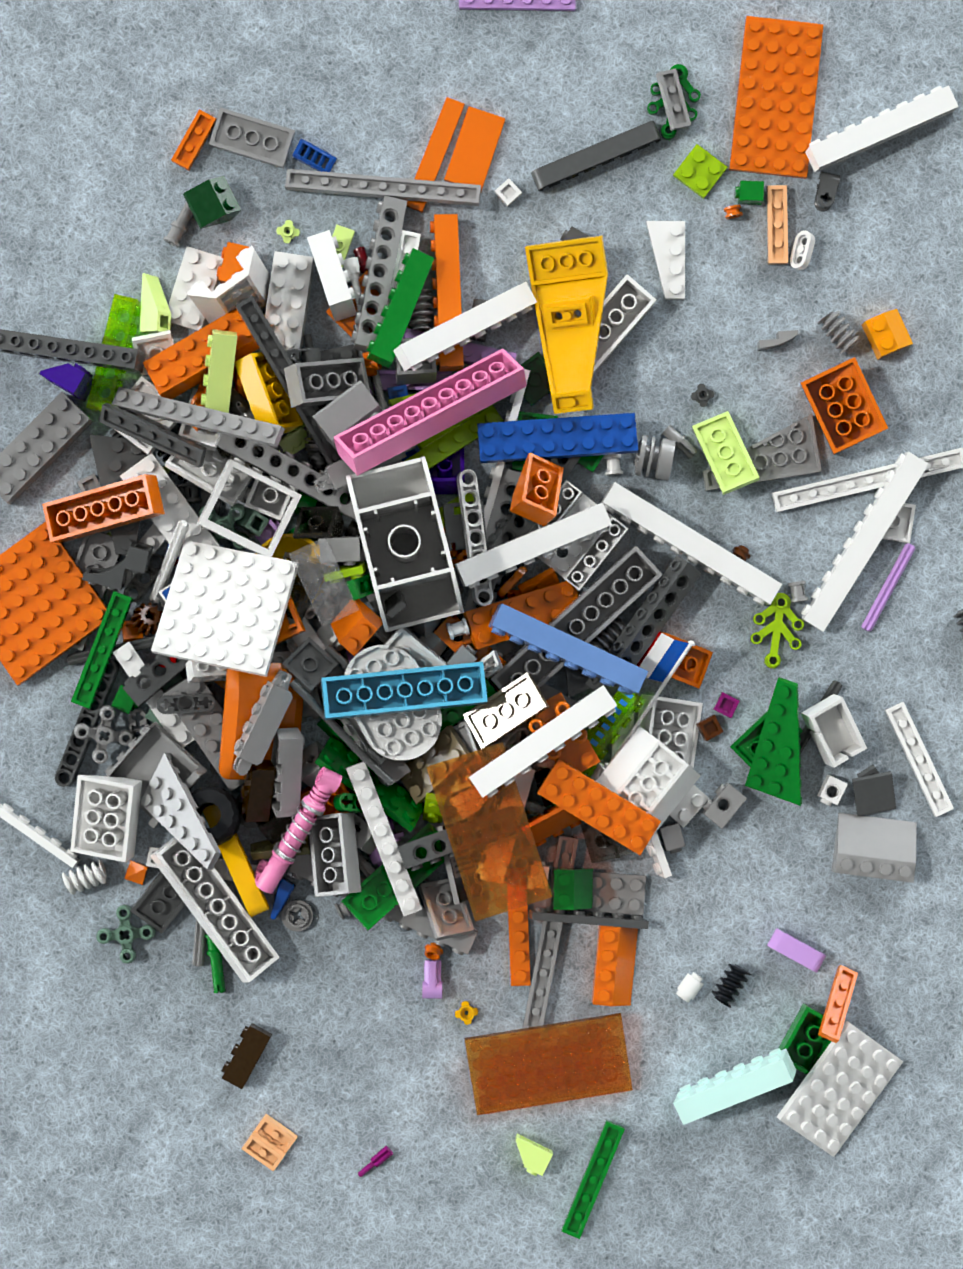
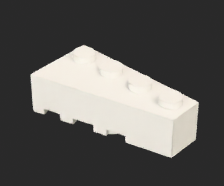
M330 230L307 237L334 321L355 316L357 312L352 299H356L353 288H348L347 282H350L347 270L343 271L341 265L345 264L342 254H337L336 248H339L336 236L332 237Z

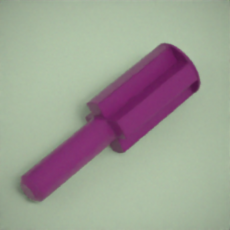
M387 1145L371 1158V1162L358 1172L359 1177L364 1176L374 1166L379 1167L393 1155L392 1150Z

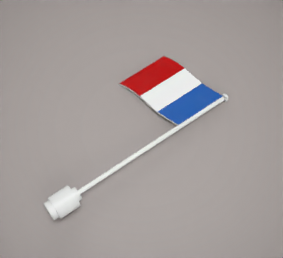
M659 632L636 666L648 671L646 678L662 682V685L613 758L636 731L691 647L695 646L694 641L690 640L687 643L674 640ZM599 763L590 778L596 780L609 763Z

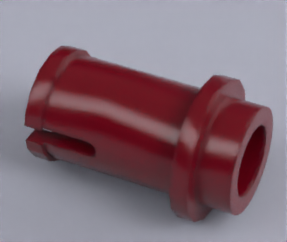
M365 247L354 249L353 253L355 257H358L360 271L365 273L369 269L365 268L368 257Z

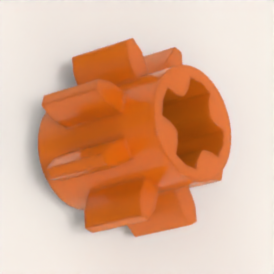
M369 352L362 353L367 376L377 375L376 370H381L382 365L367 359Z

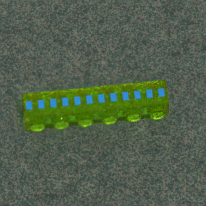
M617 691L613 696V700L617 704L615 707L616 712L607 718L605 715L597 719L599 723L588 730L587 739L601 761L608 754L609 751L606 749L609 745H614L619 739L620 735L618 733L622 728L626 729L631 723L632 719L630 717L634 712L638 713L644 705L642 703L644 698L638 693L626 695ZM594 765L582 773L586 776H591L597 767Z

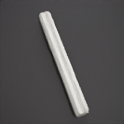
M185 520L178 521L149 597V600L157 604L160 602L156 596L168 583L189 528V523Z

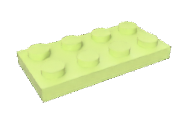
M728 411L692 426L693 432L723 495L760 480Z

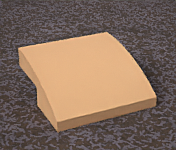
M265 1114L241 1149L274 1172L298 1136L268 1114Z

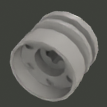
M642 435L638 444V453L635 455V475L640 476L642 468H646L645 477H648L651 469L655 470V479L668 481L676 441L662 439L658 447L655 446V437H652L650 445H646L647 436Z

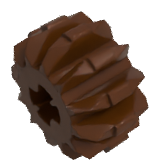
M151 602L147 606L144 603L140 604L139 607L134 609L131 621L134 622L133 628L138 627V633L143 631L145 636H148L149 633L154 636L163 611H158V605L152 607Z

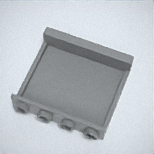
M154 722L150 726L146 724L139 731L140 737L138 739L135 737L128 744L130 748L127 752L125 750L121 752L116 758L118 762L115 765L111 764L105 771L106 776L124 777L142 781V799L164 753L171 754L173 758L171 761L174 767L179 769V777L182 783H186L189 790L206 773L207 769L157 722ZM140 804V808L152 818L148 824L154 829L160 823Z

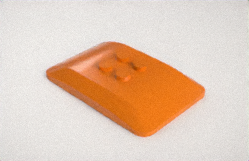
M271 662L267 677L227 669L219 773L223 778L244 780V775L240 776L232 767L237 757L234 754V745L243 734V726L252 715V707L258 702L263 685H266L267 681L272 682L279 670L287 672L281 667L282 663ZM289 686L288 690L292 693L293 698L279 728L298 727L301 732L303 698ZM273 740L263 760H271Z

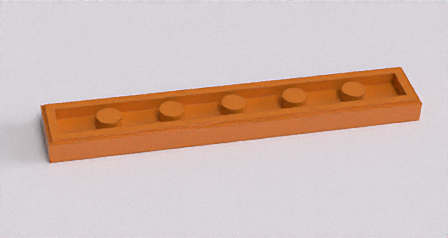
M446 97L416 173V180H436L464 109V103ZM406 200V207L423 213L427 202Z

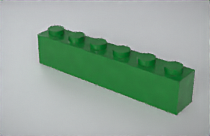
M414 248L410 253H405L402 260L404 267L402 271H398L394 280L397 282L396 287L391 288L387 297L390 299L388 306L384 305L380 314L383 319L381 323H377L374 329L375 339L374 341L370 340L366 351L369 352L367 359L387 368L393 363L396 356L393 350L402 341L434 257Z

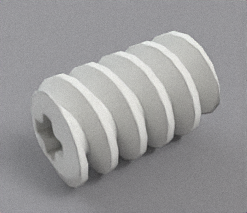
M99 859L98 866L94 861L91 862L90 869L86 864L84 865V871L77 867L76 874L69 870L68 877L64 872L62 873L64 884L72 895L76 894L77 890L79 892L84 891V887L91 889L92 885L96 887L99 885V882L105 884L107 877L106 869L101 859Z

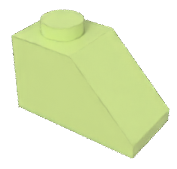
M517 1133L515 1139L524 1167L527 1168L526 1171L534 1176L538 1174L543 1176L553 1156L552 1150Z

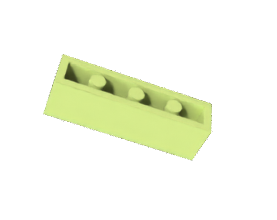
M212 329V335H208L207 347H210V355L206 354L205 358L208 374L203 376V386H206V392L201 395V405L206 408L229 413L237 332Z

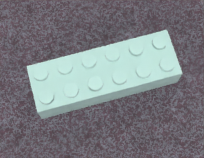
M778 1048L771 1051L766 1057H755L751 1060V1063L746 1065L740 1063L734 1066L731 1071L726 1072V1070L715 1074L716 1077L711 1079L706 1077L699 1080L696 1085L690 1086L688 1084L681 1087L673 1104L683 1125L793 1082L796 1068L787 1049L780 1050Z

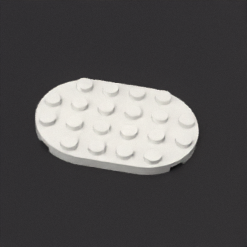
M375 645L359 652L348 664L344 675L419 668V666L402 649L389 645ZM440 709L354 717L368 744L383 757L397 761L415 759L426 753L438 739L442 726Z

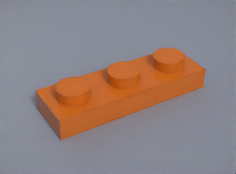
M199 109L171 161L190 171L217 119Z

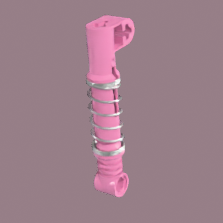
M326 767L321 768L315 779V785L308 796H304L302 799V806L297 807L298 813L292 816V823L286 826V833L281 834L282 840L273 847V855L269 862L262 859L257 865L254 878L255 884L259 889L269 894L274 892L289 865L293 864L297 859L296 853L301 852L299 848L302 843H306L305 838L308 834H311L312 826L317 825L315 822L317 820L316 815L320 817L323 815L328 798L340 786L342 775Z

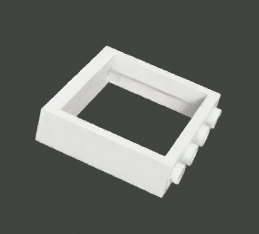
M234 458V460L228 459L196 524L259 555L272 557L302 495L297 493L298 489L291 485H287V487L281 485V480L273 476L269 478L263 476V471L252 467V469L245 467V462L238 458ZM233 468L292 497L268 549L208 520Z

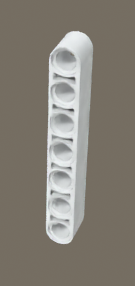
M467 469L458 474L457 488L468 559L473 557L476 552L483 553L487 551L477 476L474 471ZM463 474L470 475V484H465L462 481ZM467 493L472 494L474 497L472 504H468L465 501ZM470 513L475 514L477 517V521L474 524L469 523L467 519ZM472 533L479 535V542L477 544L472 543L470 540ZM485 578L480 585L471 588L473 601L476 605L487 606L492 602L493 590L491 580L488 581ZM482 591L488 596L487 601L484 603L480 602L478 598L479 593Z

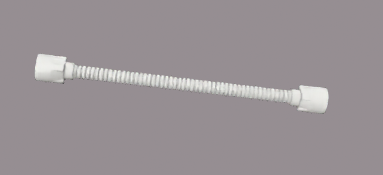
M352 257L344 260V270H347L349 279L352 282L356 306H358L357 309L360 312L361 305H358L361 294L359 286L360 265L358 257ZM363 327L364 332L370 333L369 327ZM376 370L377 375L372 377L374 379L376 396H378V404L382 411L390 408V406L385 401L380 374Z

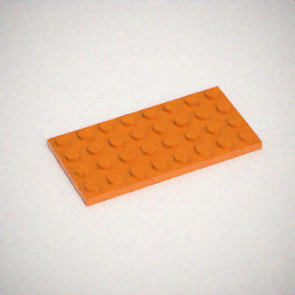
M746 16L729 166L730 171L807 178L809 159L805 151L811 143L824 24Z

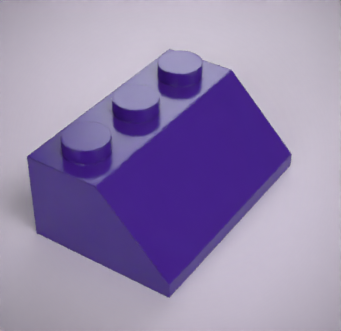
M67 363L41 370L39 373L52 384L84 402L96 383L92 379L94 375L76 363L74 366Z

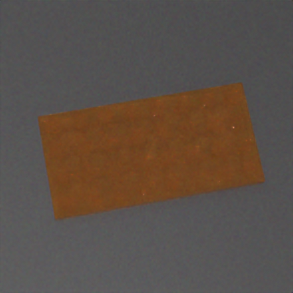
M503 742L426 767L475 922L553 897L516 780L506 787L504 784L497 788L499 792L490 798L487 795L482 798L469 779L472 774L506 752Z
M621 1013L465 1038L477 1115L633 1090Z

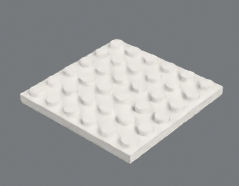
M185 540L152 645V653L267 677L298 571V562Z

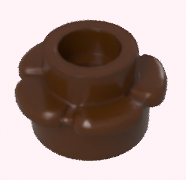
M739 545L733 548L732 554L745 562L750 558L749 549L745 546Z

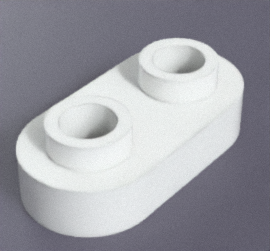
M801 231L795 238L790 265L797 270H804L810 263L815 244V237L812 233Z

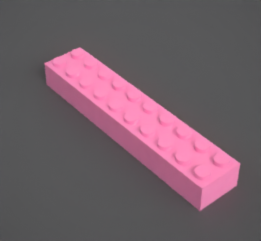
M501 349L334 436L338 455L358 476L526 387L524 368L504 349Z

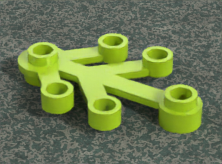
M777 593L768 608L753 616V622L756 625H761L765 622V618L775 612V618L771 623L750 636V641L753 644H759L765 636L772 632L770 653L764 658V663L768 668H776L780 665L781 659L778 655L781 633L788 641L789 647L792 650H797L801 647V641L793 636L782 621L784 613L791 621V626L794 630L798 631L804 627V622L798 619L790 609L791 600L785 593ZM779 599L784 600L785 603L783 606L778 605ZM758 615L762 617V622L760 623L756 621V616ZM796 621H799L801 623L800 628H796L794 626V623ZM754 635H758L760 637V640L758 642H755L753 640ZM794 640L798 642L796 648L792 646V641ZM771 657L776 658L775 664L770 663L769 660Z

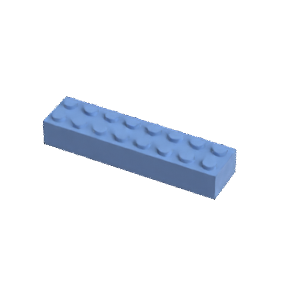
M505 604L497 606L488 627L492 628V633L501 637L507 635L510 637L509 641L518 645L523 643L529 645L527 649L535 653H541L542 651L546 653V658L555 662L561 660L565 662V667L572 670H583L581 674L589 678L598 677L600 678V683L609 687H614L615 685L619 687V692L626 695L639 693L648 674V671Z

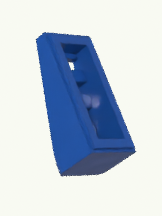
M302 138L293 153V159L321 172H330L337 160L336 157ZM304 147H306L307 150L304 156H301ZM311 151H314L311 160H308ZM318 155H321L318 164H315ZM325 159H329L325 168H322Z
M284 877L279 882L270 918L273 920L278 917L296 887V884Z

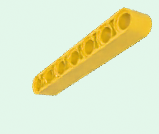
M215 804L209 805L203 810L209 827L212 828L217 825L221 817L218 806ZM235 833L229 841L218 845L245 908L252 918L270 908L263 891L255 884L254 871L239 837Z

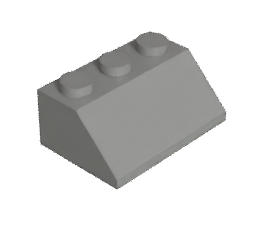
M359 380L312 417L326 440L337 451L334 436L382 412V409L365 385Z

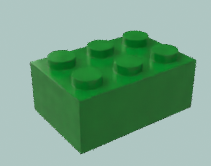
M803 1003L779 1048L780 1050L787 1049L795 1068L807 1075L831 1041L818 1035L824 1014Z

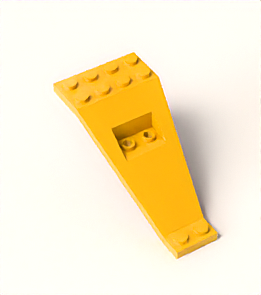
M603 236L525 246L532 293L537 301L534 305L554 414L593 410L591 385L608 279ZM579 310L581 312V316H577L575 314V311ZM556 313H561L562 318H557Z

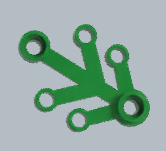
M681 64L672 66L670 70L676 69L682 73V76H678L680 85L688 93L689 100L693 103L698 102L701 94L687 80V68ZM653 83L650 92L653 96H659L661 94L660 91H653V87L659 88L658 83ZM696 93L698 98L693 99L691 94ZM660 98L656 102H650L647 106V112L650 115L657 114L658 110L664 106L663 99ZM685 101L688 113L693 112L695 117L690 118V122H692L697 117V111L690 108ZM655 106L656 111H651L649 107ZM667 118L666 124L661 128V136L665 140H671L675 137L677 130L672 131L670 134L666 133L665 129L670 128Z

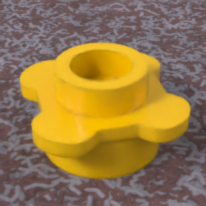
M463 1001L460 1009L455 1011V1017L460 1018L466 1025L471 1024L473 1017L478 1014V1009L470 1006L468 1001Z

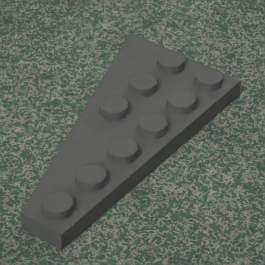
M89 434L101 487L123 481L120 475L147 456L145 452L126 438ZM140 521L110 529L116 555L126 556L131 544L134 541L138 542Z

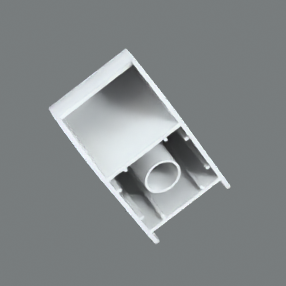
M425 456L368 470L358 476L356 474L347 475L349 493L385 632L464 613ZM400 590L405 597L407 606L390 618L386 613L384 601Z

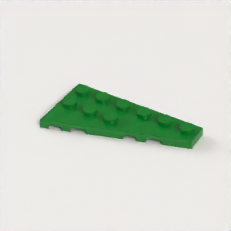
M779 677L745 786L801 806L802 784L800 779L801 754L800 725L798 720V684Z

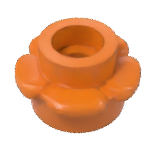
M434 942L425 946V956L431 960H438L441 954H443L441 946Z

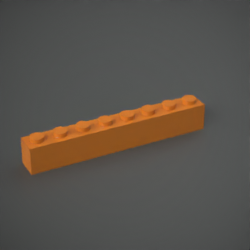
M434 214V220L430 221V233H434V240H431V252H435V259L431 268L432 271H435L436 278H432V289L436 290V297H433V308H437V315L434 316V327L462 314L458 214ZM458 344L454 346V351L446 355L443 352L438 354L439 358L436 359V365H439V372L460 371L463 369V346L460 347Z

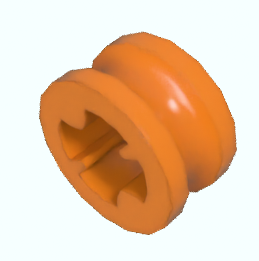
M732 205L724 208V212L727 213L725 218L732 219L742 216L743 213L740 212L741 205Z

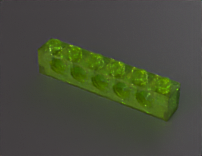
M114 294L102 344L126 348L133 347V344L130 342L132 336L136 335L137 324H135L136 317H140L141 305L138 299ZM128 313L129 319L126 322H121V315ZM124 332V338L121 341H116L117 333ZM96 366L86 408L101 413L103 404L109 403L112 405L118 388L123 387L121 378L122 374H125L126 371ZM115 370V376L107 379V372ZM106 388L110 389V395L103 398L102 391Z

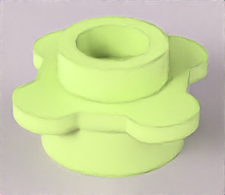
M286 220L282 227L276 229L277 234L282 236L284 243H290L292 239L300 234L299 229L293 226L291 220Z

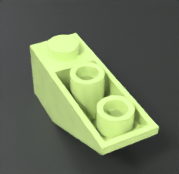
M142 273L140 332L153 334L171 330V312L158 277Z

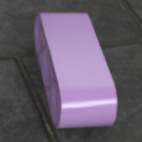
M776 928L767 944L770 948L816 973L826 957L822 952L800 942Z

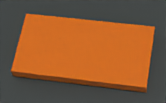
M468 106L444 181L481 185L482 192L505 118Z

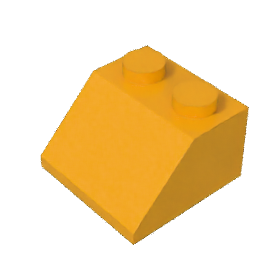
M897 309L884 312L866 320L862 324L877 360L913 344Z

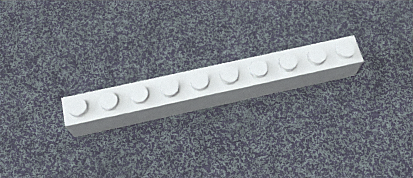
M905 452L899 455L895 462L897 464L894 471L890 470L885 477L886 484L875 493L874 497L876 500L865 509L864 514L866 516L862 521L859 520L853 529L855 531L852 538L848 537L843 545L844 551L833 560L832 564H834V567L823 576L822 581L824 583L813 592L811 597L814 599L810 605L806 604L803 608L801 619L818 630L825 631L929 465L914 454Z
M616 482L611 485L601 502L608 513L612 515L614 513L621 516L620 520L628 525L633 523L637 526L639 532L645 535L647 533L654 536L653 540L657 543L669 545L671 547L670 550L675 554L680 555L682 553L688 557L686 560L690 563L702 565L705 572L710 575L715 573L720 576V581L729 586L733 584L738 587L737 591L745 596L747 594L754 597L753 601L761 606L771 604L782 586L780 582Z

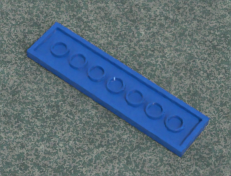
M635 413L477 424L480 464L526 461L527 455L530 452L544 459L638 453Z

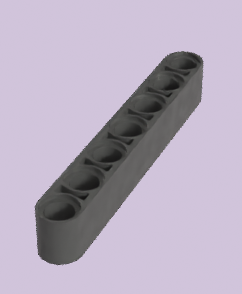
M649 121L532 171L531 175L538 191L541 192L543 188H551L560 184L562 180H570L579 176L581 172L586 173L594 170L600 164L603 166L613 162L617 157H625L632 154V151L636 149L639 151L650 146L653 142L658 143L662 139L655 122Z
M110 659L109 663L113 664L114 669L110 674L105 671L102 679L106 683L105 691L101 692L99 689L97 691L95 699L99 702L98 709L93 710L92 708L82 707L75 726L83 723V720L88 717L92 722L90 727H97L100 720L99 711L106 705L119 672V664L115 660ZM74 729L55 774V782L62 787L70 786L75 782L92 738L84 739V744L81 747L78 746ZM80 729L78 733L84 734L85 729ZM71 754L77 757V762L74 765L70 764L68 760ZM64 772L68 773L70 777L67 783H64L61 779V775Z

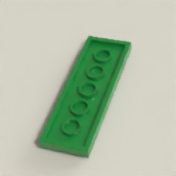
M330 736L314 763L321 768L326 767L342 775L341 782L354 791L346 768L360 763L362 760L340 741ZM367 766L385 814L411 832L419 820L425 803L416 804L409 792L396 782L389 787L381 784L377 774Z
M428 823L407 843L438 831ZM439 840L436 843L437 850L442 852L441 843ZM420 847L417 851L418 856L425 858L427 850L424 847ZM441 856L442 861L430 864V861L422 863L423 867L414 871L411 868L407 869L414 889L445 862L443 856ZM383 864L361 883V892L350 893L341 901L367 931L398 905Z

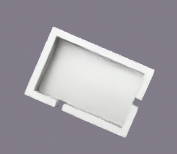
M833 694L801 712L807 728L811 729L810 734L825 764L835 768L849 759L847 755L853 757L867 749L843 697Z

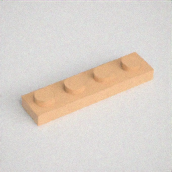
M768 185L766 187L768 265L788 264L787 185Z

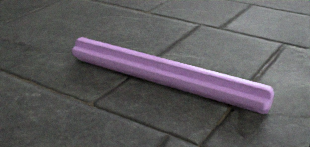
M907 543L903 547L861 626L864 630L872 631L915 551L913 545Z

